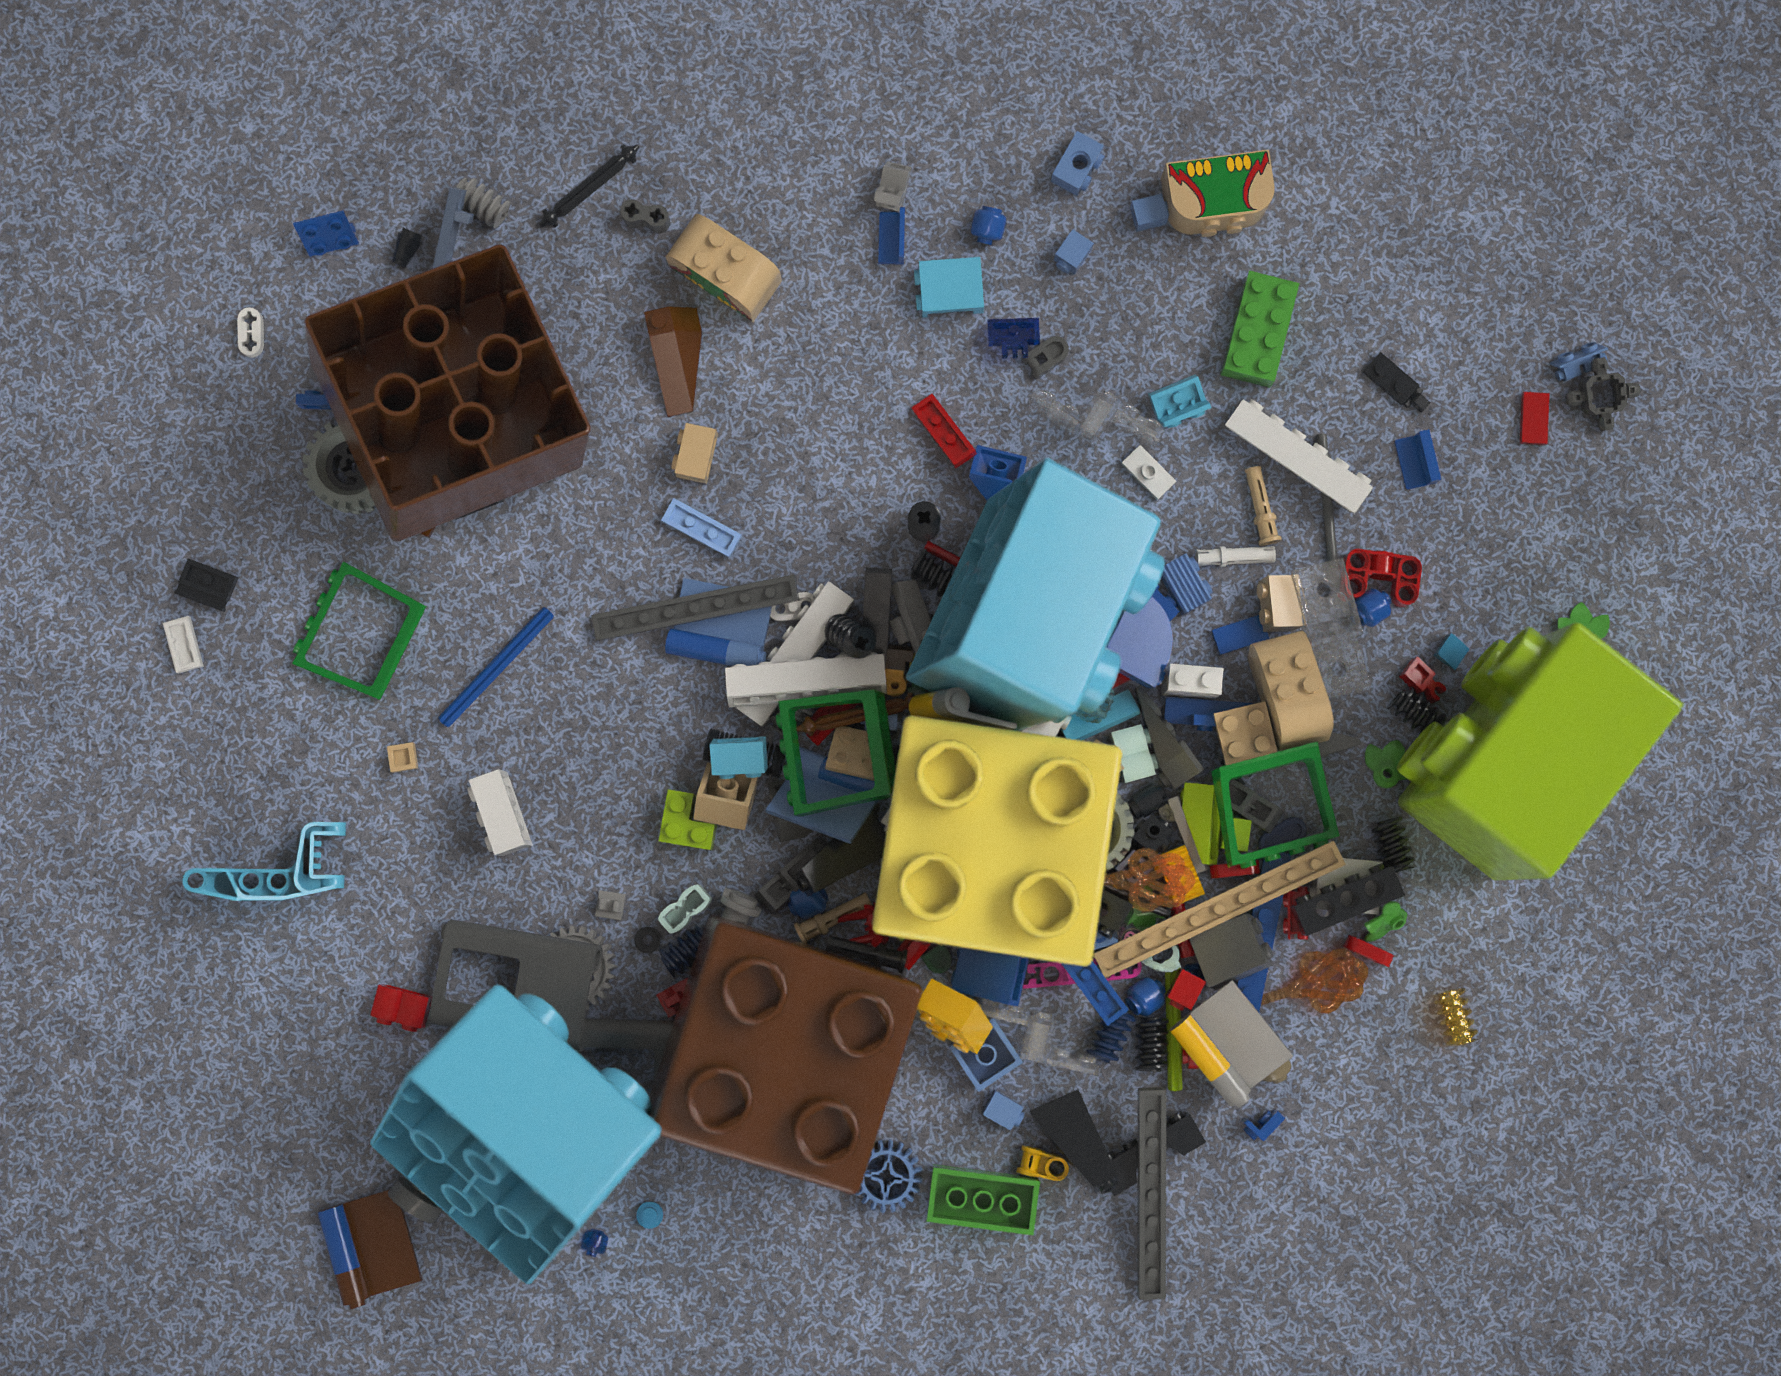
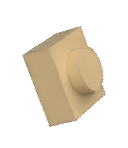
M415 743L387 746L390 772L418 769Z

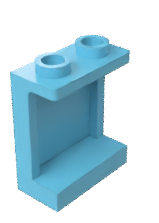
M980 257L919 261V270H914L915 285H920L921 295H916L917 310H922V317H927V314L961 311H973V314L984 313Z

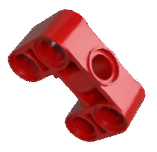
M1354 549L1343 558L1339 592L1344 599L1355 600L1365 593L1368 579L1392 582L1390 594L1392 603L1400 608L1407 607L1418 599L1422 564L1414 556L1394 554L1388 551ZM1351 556H1357L1361 560L1360 568H1355L1351 565ZM1403 563L1411 565L1413 569L1412 575H1406L1403 572ZM1348 581H1352L1357 584V594H1353L1348 591ZM1400 589H1406L1409 592L1410 598L1408 601L1400 598Z

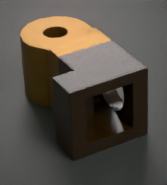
M888 645L885 676L887 694L890 696H900L905 692L907 686L906 675L904 674L906 661L913 662V647Z

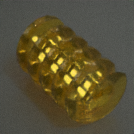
M1464 987L1438 993L1437 995H1440V998L1434 1001L1436 1005H1443V1008L1437 1011V1015H1446V1018L1440 1022V1025L1449 1026V1029L1444 1031L1443 1035L1452 1036V1039L1446 1042V1046H1459L1478 1040L1472 1038L1478 1033V1030L1469 1028L1475 1023V1020L1473 1018H1466V1016L1472 1013L1471 1008L1463 1007L1469 1002V999L1460 997L1466 992Z

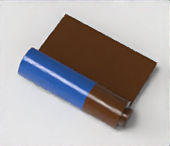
M389 1190L317 1212L343 1306L349 1305L350 1309L365 1305V1299L373 1295L423 1280L403 1209L388 1196Z

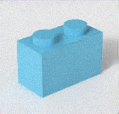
M766 737L713 739L710 743L712 775H719L720 779H731L735 777V774H745L747 778L762 776L761 773H765L768 768Z

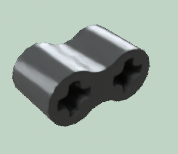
M629 199L620 208L624 223L630 228L647 227L652 232L664 233L670 227V217L667 209L662 205L645 206L635 199ZM636 210L638 214H634L633 218H630L629 214ZM658 215H661L662 219L655 223L653 219H657Z

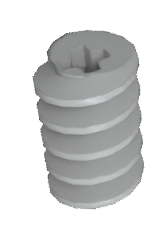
M467 178L462 179L456 187L467 190L463 209H468L469 213L477 215L480 221L485 220L486 225L493 226L494 229L498 228L508 215L511 202L507 200L501 205L503 197L498 195L493 199L494 190L492 189L484 193L486 188L484 183L476 188L478 182L476 178L471 179L469 182Z

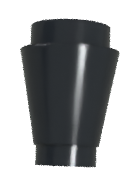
M403 227L401 233L398 232L392 262L406 268L422 244L420 242L422 236Z

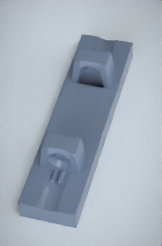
M457 187L449 188L433 268L452 262L459 223L469 225L473 222L474 214L462 211L467 190Z

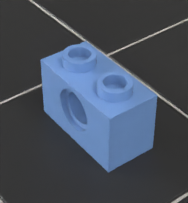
M1077 131L1052 173L1051 182L1078 196L1080 190L1086 191L1092 180V177L1089 176L1093 168L1098 170L1105 158L1102 155L1104 145ZM1081 161L1086 167L1084 169H1076L1073 163Z

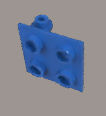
M344 210L293 223L310 257L323 255L326 252L338 249H347L359 244L355 235L354 223H349Z

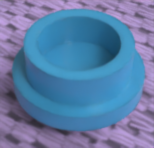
M645 1202L637 1210V1220L644 1228H655L663 1220V1210L656 1202Z

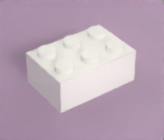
M498 769L470 779L471 786L467 788L471 801L477 803L479 812H476V816L480 826H485L488 835L485 837V843L489 852L493 851L494 855L505 856L533 846L508 772Z

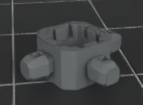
M1605 357L1592 359L1591 372L1594 371V376L1584 377L1578 384L1579 390L1570 391L1565 394L1567 405H1581V410L1588 416L1599 415L1597 424L1600 431L1613 430L1615 423L1611 413L1623 411L1628 404L1627 399L1637 397L1641 393L1638 383H1625V378L1618 372L1607 374L1609 367ZM1610 380V385L1613 384L1614 386L1612 393L1613 397H1615V402H1613V406L1596 408L1595 404H1592L1593 392L1590 387H1593L1594 382Z

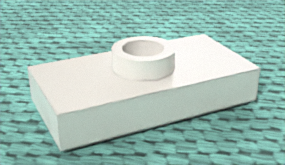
M1141 445L1121 463L1156 500L1176 483V480Z
M186 616L163 623L175 672L179 674L203 667L191 617Z

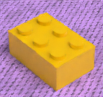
M931 978L922 993L917 1008L921 1014L920 1019L926 1022L925 1026L932 1030L931 1034L941 1041H945L946 1038L953 1041V1046L966 1054L968 1051L978 1054L993 1028L978 1002Z

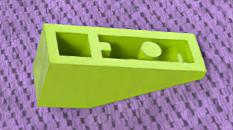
M1185 782L1184 788L1181 791L1182 809L1201 862L1207 865H1217L1221 825L1214 785Z

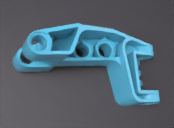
M310 822L306 824L300 831L295 863L288 869L194 868L184 874L183 885L190 892L234 901H284L322 891L344 888L345 875H313V869H321V864H315L313 860L314 858H321V852H314V847H321L322 841H314V836H346V823ZM305 839L309 840L307 875L303 874ZM194 873L201 874L204 880L203 884L199 888L190 887L188 884L190 875ZM249 873L257 875L259 879L257 887L253 889H248L243 884L244 876ZM279 873L286 878V884L283 888L275 889L272 887L270 880L274 874Z

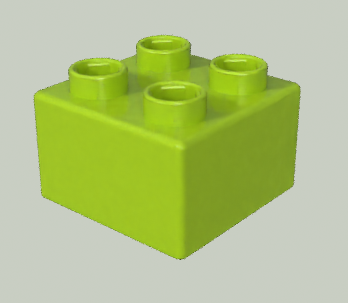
M1580 623L1570 624L1544 636L1533 627L1527 626L1509 644L1503 639L1493 642L1467 672L1462 680L1461 688L1475 698L1464 714L1459 713L1445 727L1438 722L1431 723L1404 753L1397 765V770L1411 783L1399 797L1398 805L1494 881L1549 879L1558 871L1680 712L1683 702Z

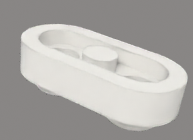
M809 592L798 593L800 601L783 604L785 611L782 614L776 612V606H772L770 617L777 622L800 620L797 616L802 610L801 604L804 601L812 604L816 598Z

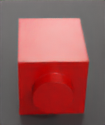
M1180 968L1165 996L1171 999L1169 1004L1181 1011L1185 1007L1192 1010L1206 981Z

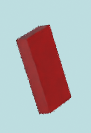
M1522 393L1520 444H1548L1550 393Z

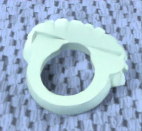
M1176 945L1171 947L1173 950L1172 957L1162 964L1153 961L1152 956L1141 961L1149 968L1161 972H1173L1181 968L1178 962L1180 953Z

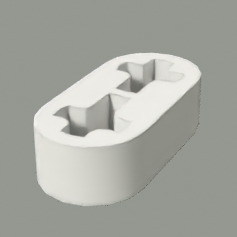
M248 307L241 310L238 314V347L244 355L252 358L257 357L263 351L264 324L262 315L256 309ZM249 314L257 318L256 321L252 322V330H250L249 324L244 322L245 319L249 318ZM250 335H252V341L257 343V346L252 347V351L245 347V344L250 342Z

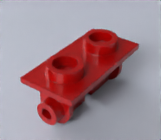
M1306 886L1297 887V892H1294L1293 889L1283 895V906L1288 907V918L1283 920V932L1288 934V939H1294V934H1297V939L1308 940V936H1302L1290 908L1291 905L1296 904V898L1310 893Z

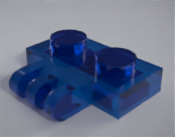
M1039 318L987 319L988 346H1001L1002 359H1007L1008 350H1012V359L1018 358V350H1022L1023 358H1028V345H1040Z

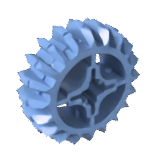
M889 1139L888 1147H883V1141L878 1140L879 1149L875 1150L873 1147L869 1162L877 1156L885 1155L884 1164L879 1169H866L861 1188L856 1193V1196L865 1193L866 1195L862 1198L861 1202L865 1204L871 1199L870 1209L872 1210L879 1203L881 1204L880 1211L882 1213L885 1212L886 1205L890 1204L891 1212H895V1203L897 1202L902 1209L906 1207L903 1200L905 1197L910 1202L914 1201L910 1191L919 1193L920 1188L913 1184L922 1183L923 1178L915 1176V1173L922 1172V1167H913V1164L917 1163L919 1158L917 1156L911 1159L908 1158L912 1153L911 1148H908L904 1153L901 1152L903 1148L902 1142H899L897 1149L892 1148V1139ZM893 1155L905 1163L909 1174H903V1172H898L893 1168ZM887 1163H889L890 1174L895 1177L893 1180L890 1179V1182H887V1188L884 1189L885 1182L879 1174L881 1172L884 1173ZM865 1178H871V1180L880 1183L881 1196L874 1194L868 1188ZM908 1183L901 1193L888 1197L890 1187L893 1184Z

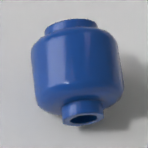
M982 206V209L974 212L970 232L978 237L977 242L992 245L993 240L999 241L1003 237L1007 221L1006 216L1002 214L1000 209Z
M1371 588L1353 601L1352 614L1360 625L1374 627L1391 615L1390 604H1392V600L1385 591L1380 592L1377 589Z
M799 889L796 892H791L788 907L794 916L798 915L803 920H809L825 911L829 898L825 889L809 897Z
M1143 977L1128 988L1125 1001L1135 1015L1148 1017L1165 1004L1164 993H1166V990L1159 980L1154 981L1151 978Z

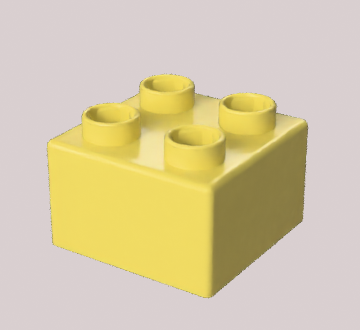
M908 716L904 720L872 924L874 932L880 935L1079 966L1089 965L1093 959L1122 760L1121 749L1107 744L919 716Z

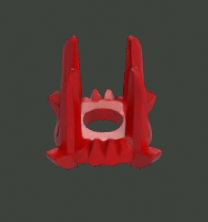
M875 902L873 906L864 904V910L844 915L838 919L837 922L840 923L866 918L867 922L864 925L868 926L865 930L869 931V934L849 940L864 944L871 943L873 947H876L879 943L886 944L889 940V936L877 934L872 928Z

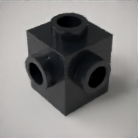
M1151 815L1147 821L1142 819L1134 828L1136 833L1132 838L1131 847L1151 862L1159 852L1163 854L1172 844L1170 840L1172 835L1170 825L1164 819H1157L1154 815Z

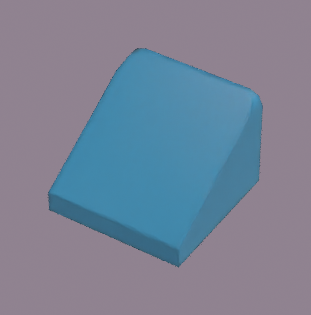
M1449 633L1433 656L1453 670H1456L1469 651V648L1454 634Z

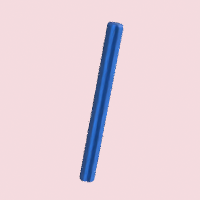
M543 607L438 717L439 721L446 727H450L553 619L554 615L547 608Z

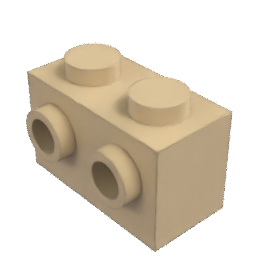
M690 423L685 424L684 430L680 429L677 444L681 446L679 454H674L672 469L675 470L674 473L677 478L707 484L718 438L716 429Z
M1268 575L1259 580L1257 597L1260 599L1261 610L1259 620L1263 625V632H1288L1302 627L1298 575Z

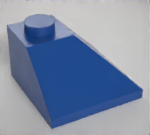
M977 445V455L974 456L969 478L986 501H988L991 496L1023 475L1027 457Z

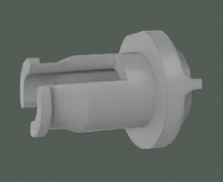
M725 887L720 901L726 907L721 917L747 925L750 916L759 917L761 908L757 906L758 901L743 892L730 890Z

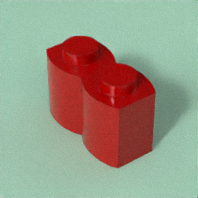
M378 984L370 1016L376 1017L377 1023L392 1025V1022L402 1024L401 1029L417 1032L418 1028L421 1029L426 1026L433 996L387 984Z

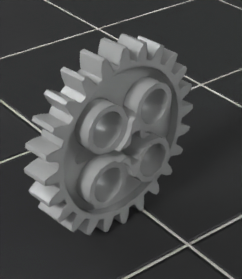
M570 926L568 933L565 928H560V936L553 932L550 935L552 937L602 946L601 964L598 970L592 973L595 979L591 981L586 1008V1010H589V1002L596 1006L599 1005L598 996L607 998L603 990L605 988L613 989V986L608 981L609 979L617 978V976L611 974V970L618 968V965L610 964V960L614 959L616 955L607 953L612 946L610 944L602 945L605 940L604 936H599L595 939L597 933L595 930H591L587 934L586 927L581 926L578 932L575 926Z

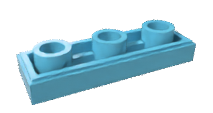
M1128 689L1104 700L1099 708L1092 713L1082 710L1071 715L1072 719L1065 730L1061 729L1066 739L1082 741L1139 715L1140 710ZM1097 717L1103 718L1102 720H1095Z

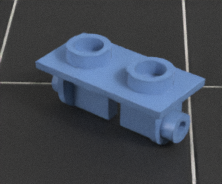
M1591 342L1581 346V350L1575 353L1565 352L1558 355L1557 360L1550 362L1552 366L1558 367V371L1555 372L1557 380L1567 381L1582 375L1580 365H1583L1584 372H1590L1592 359L1605 357L1607 360L1606 354L1602 352L1608 350V347Z

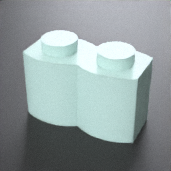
M1140 724L1109 733L1112 745L1119 747L1122 751L1121 764L1124 769L1120 774L1123 783L1156 775L1155 769H1158V763L1155 754H1150L1147 744L1151 743V738L1147 728L1143 729Z
M693 885L681 894L678 902L670 904L660 913L658 921L670 934L677 933L690 923L693 916L705 911L713 898L701 885Z

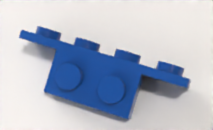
M1167 697L1165 699L1164 719L1171 724L1197 725L1198 731H1213V726L1216 727L1213 713L1255 703Z

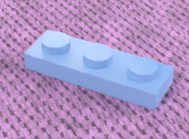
M673 498L661 519L663 523L728 558L731 557L742 537V534Z

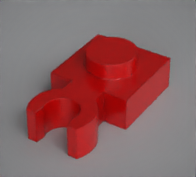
M1418 656L1411 659L1399 676L1409 687L1412 686L1417 694L1424 691L1426 699L1431 703L1440 700L1434 690L1439 694L1447 690L1441 682L1433 680L1436 673Z

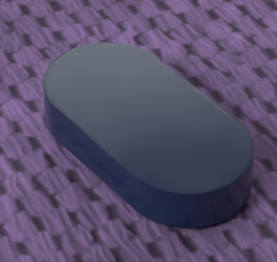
M1297 817L1285 819L1277 824L1270 834L1265 832L1260 836L1258 840L1259 850L1305 838L1307 834L1306 824Z

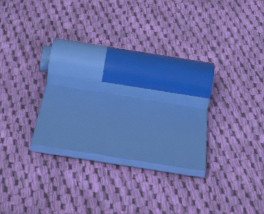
M683 578L680 597L728 588V586ZM772 607L676 625L668 632L665 652L670 655L727 666L744 664L746 666L758 665L766 661L764 645Z
M799 747L808 804L874 788L875 782L873 780L826 770L825 766L828 756ZM785 780L767 806L766 813L851 844L879 800L800 817L794 815L793 806H790L787 801V792L791 788L790 781Z

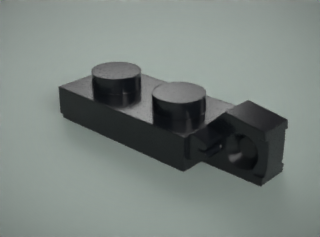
M1382 352L1363 371L1369 379L1401 406L1409 408L1412 405L1422 413L1431 403L1421 394L1424 390L1419 387L1420 385Z

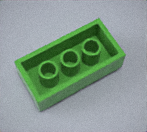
M1249 270L1244 280L1220 375L1268 388L1273 385L1300 283Z
M933 1164L926 1217L927 1222L1034 1236L1040 1180L1038 1177Z

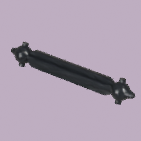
M623 144L620 155L613 156L554 205L553 210L547 211L546 208L543 209L540 227L542 228L547 225L554 228L557 227L558 217L567 215L624 168L626 161L635 163L637 161L635 159L636 152L639 146L637 144L634 146H625Z

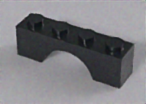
M1179 1111L1168 1118L1169 1123L1166 1124V1147L1172 1148L1184 1156L1206 1143L1188 1112L1183 1114L1182 1111ZM1136 1138L1125 1142L1122 1145L1123 1150L1116 1154L1113 1151L1108 1152L1120 1182L1115 1184L1116 1188L1111 1191L1114 1196L1137 1183L1138 1141Z

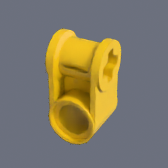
M1022 1145L1023 1155L1020 1167L1016 1170L1017 1173L1054 1181L1063 1180L1067 1176L1069 1166L1063 1156L1046 1152L1039 1148ZM1033 1156L1031 1166L1029 1167L1030 1157ZM1053 1161H1060L1064 1164V1170L1060 1174H1053L1049 1170V1165Z

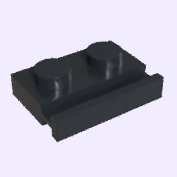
M188 558L178 581L179 585L174 593L225 612L227 602L230 601L238 577Z

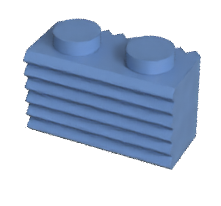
M1187 553L1164 565L1161 580L1169 594L1178 604L1177 608L1182 616L1209 602L1212 599L1210 594L1213 593L1207 580L1202 581L1197 572L1200 571L1198 563L1193 557L1189 558Z

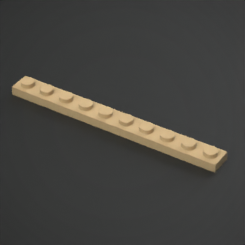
M1332 841L1093 955L1102 974L1107 978L1346 864L1335 842Z

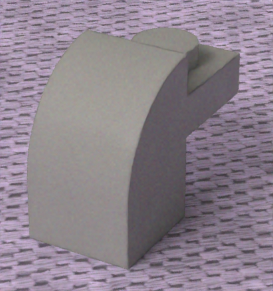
M889 161L885 163L880 186L875 192L874 201H876V206L900 212V207H903L912 167Z

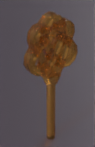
M1141 848L1134 851L1129 858L1128 870L1113 872L1112 875H1105L1103 885H1112L1116 889L1128 890L1129 902L1133 904V908L1140 912H1150L1159 906L1168 908L1180 906L1184 902L1186 894L1193 888L1196 880L1193 872L1185 866L1184 859L1179 854L1166 853L1159 855L1153 849ZM1141 857L1149 858V860L1138 865ZM1167 862H1174L1176 865H1169ZM1155 866H1158L1160 868L1148 874L1143 873L1144 871H1147ZM1164 876L1168 879L1166 884L1156 881V879ZM1182 876H1184L1186 879L1183 885L1180 881ZM1132 877L1138 880L1135 883L1124 881V879ZM1148 886L1160 893L1157 895L1143 887ZM1169 895L1176 896L1174 899H1168ZM1138 896L1145 898L1150 902L1146 904L1141 903L1138 899Z
M1345 948L1333 949L1327 954L1319 951L1307 952L1301 957L1298 965L1301 977L1294 979L1290 984L1288 983L1287 987L1263 994L1261 1006L1288 997L1292 999L1308 997L1313 1009L1319 1013L1329 1014L1336 1011L1342 1002H1351L1361 997L1364 991L1363 984L1368 977V967L1363 961L1355 958L1351 951ZM1338 957H1344L1339 961L1336 960ZM1312 960H1318L1312 967L1308 968ZM1328 965L1330 966V967L1327 968L1319 977L1316 976V975H1317L1318 973H1320L1326 966H1328ZM1354 967L1358 969L1357 975L1353 973ZM1338 972L1342 975L1340 980H1330ZM1308 982L1313 984L1310 989L1302 988ZM1323 987H1326L1331 989H1337V991L1329 992L1322 991L1321 989ZM1318 999L1331 1001L1330 1003L1323 1005L1319 1002Z

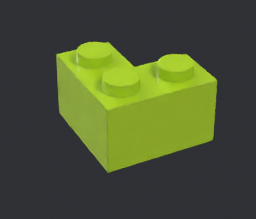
M668 789L658 841L713 851L717 825L692 820L696 799L695 794Z

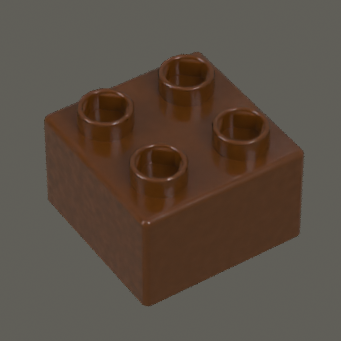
M498 244L310 314L305 318L304 323L311 366L392 540L402 541L577 470L582 466L591 429L589 421L508 249L504 245Z
M710 916L706 922L649 1097L652 1111L649 1116L661 1127L660 1137L844 1193L856 1194L859 1192L922 996V987L899 973L884 968H877L862 961L827 952L824 949L720 916Z

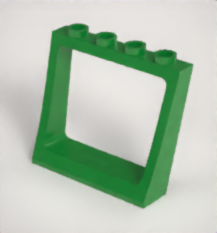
M343 561L339 571L333 569L327 583L331 584L328 593L322 592L316 603V606L320 608L316 617L311 615L304 629L308 631L305 639L299 638L293 649V653L297 655L292 664L381 700L427 606ZM347 575H353L408 605L410 608L371 686H366L306 660V654Z
M872 689L778 701L780 713L776 714V722L778 727L782 729L784 738L780 739L779 744L781 752L784 755L786 754L787 765L783 766V773L786 780L790 781L791 790L787 792V801L790 806H793L794 815L801 817L892 798L896 768L885 694L883 692ZM863 703L875 782L874 788L808 804L795 712L806 708Z
M1318 742L1222 766L1211 772L1228 867L1240 864L1241 869L1257 865L1255 860L1264 858L1265 862L1280 859V853L1289 851L1290 856L1305 852L1304 846L1313 844L1314 849L1328 844V840L1340 836L1325 779ZM1304 762L1308 769L1324 826L1323 832L1254 852L1240 854L1236 841L1229 781L1286 765Z

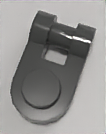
M1053 336L1026 353L1021 359L1025 365L1028 364L1032 369L1031 374L1037 380L1066 359L1069 345L1064 338ZM1041 354L1047 360L1042 365L1036 359Z

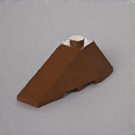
M669 306L645 311L647 329L667 416L672 417L693 412L702 340L698 310L695 307Z

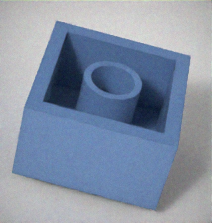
M993 1016L988 1018L993 1028L978 1054L968 1051L966 1054L954 1047V1042L949 1044V1048L978 1092L1023 1063Z

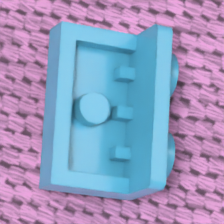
M1196 374L1148 394L1158 423L1163 427L1167 426V428L1178 426L1182 423L1181 420L1188 417H1200L1205 414V410L1211 408L1210 402L1205 398L1199 377Z

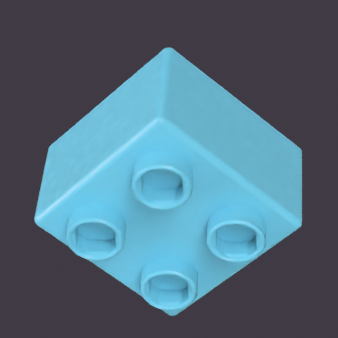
M1045 458L991 496L986 502L907 672L906 680L930 692L961 688L969 696V712L1016 723L1017 728L1013 731H1021L1049 721L1060 723L1067 715L1074 714L1078 709L1087 713L1094 712L1109 694L1120 669V655L1106 648L1122 610L1130 614H1137L1151 598L1162 576L1165 565L1164 557L1150 550L1160 527V518L1055 461Z
M495 985L406 1075L374 1133L370 1144L525 1284H531L661 1134V1127L649 1116L652 1111L650 1098L635 1079L616 1068L606 1067L599 1072L566 1043L569 1036L567 1025L561 1015L550 1004L533 994H522L515 998L503 986Z

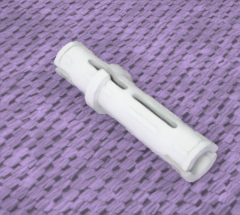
M1220 546L1219 549H1197L1195 560L1199 566L1219 565L1220 567H1226V565L1275 563L1276 552L1274 546L1233 549Z

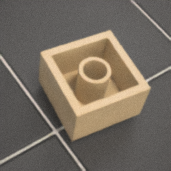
M707 762L696 795L693 819L745 830L756 795L758 777L747 778L745 774H735L734 778L720 779L719 775H712L711 763Z

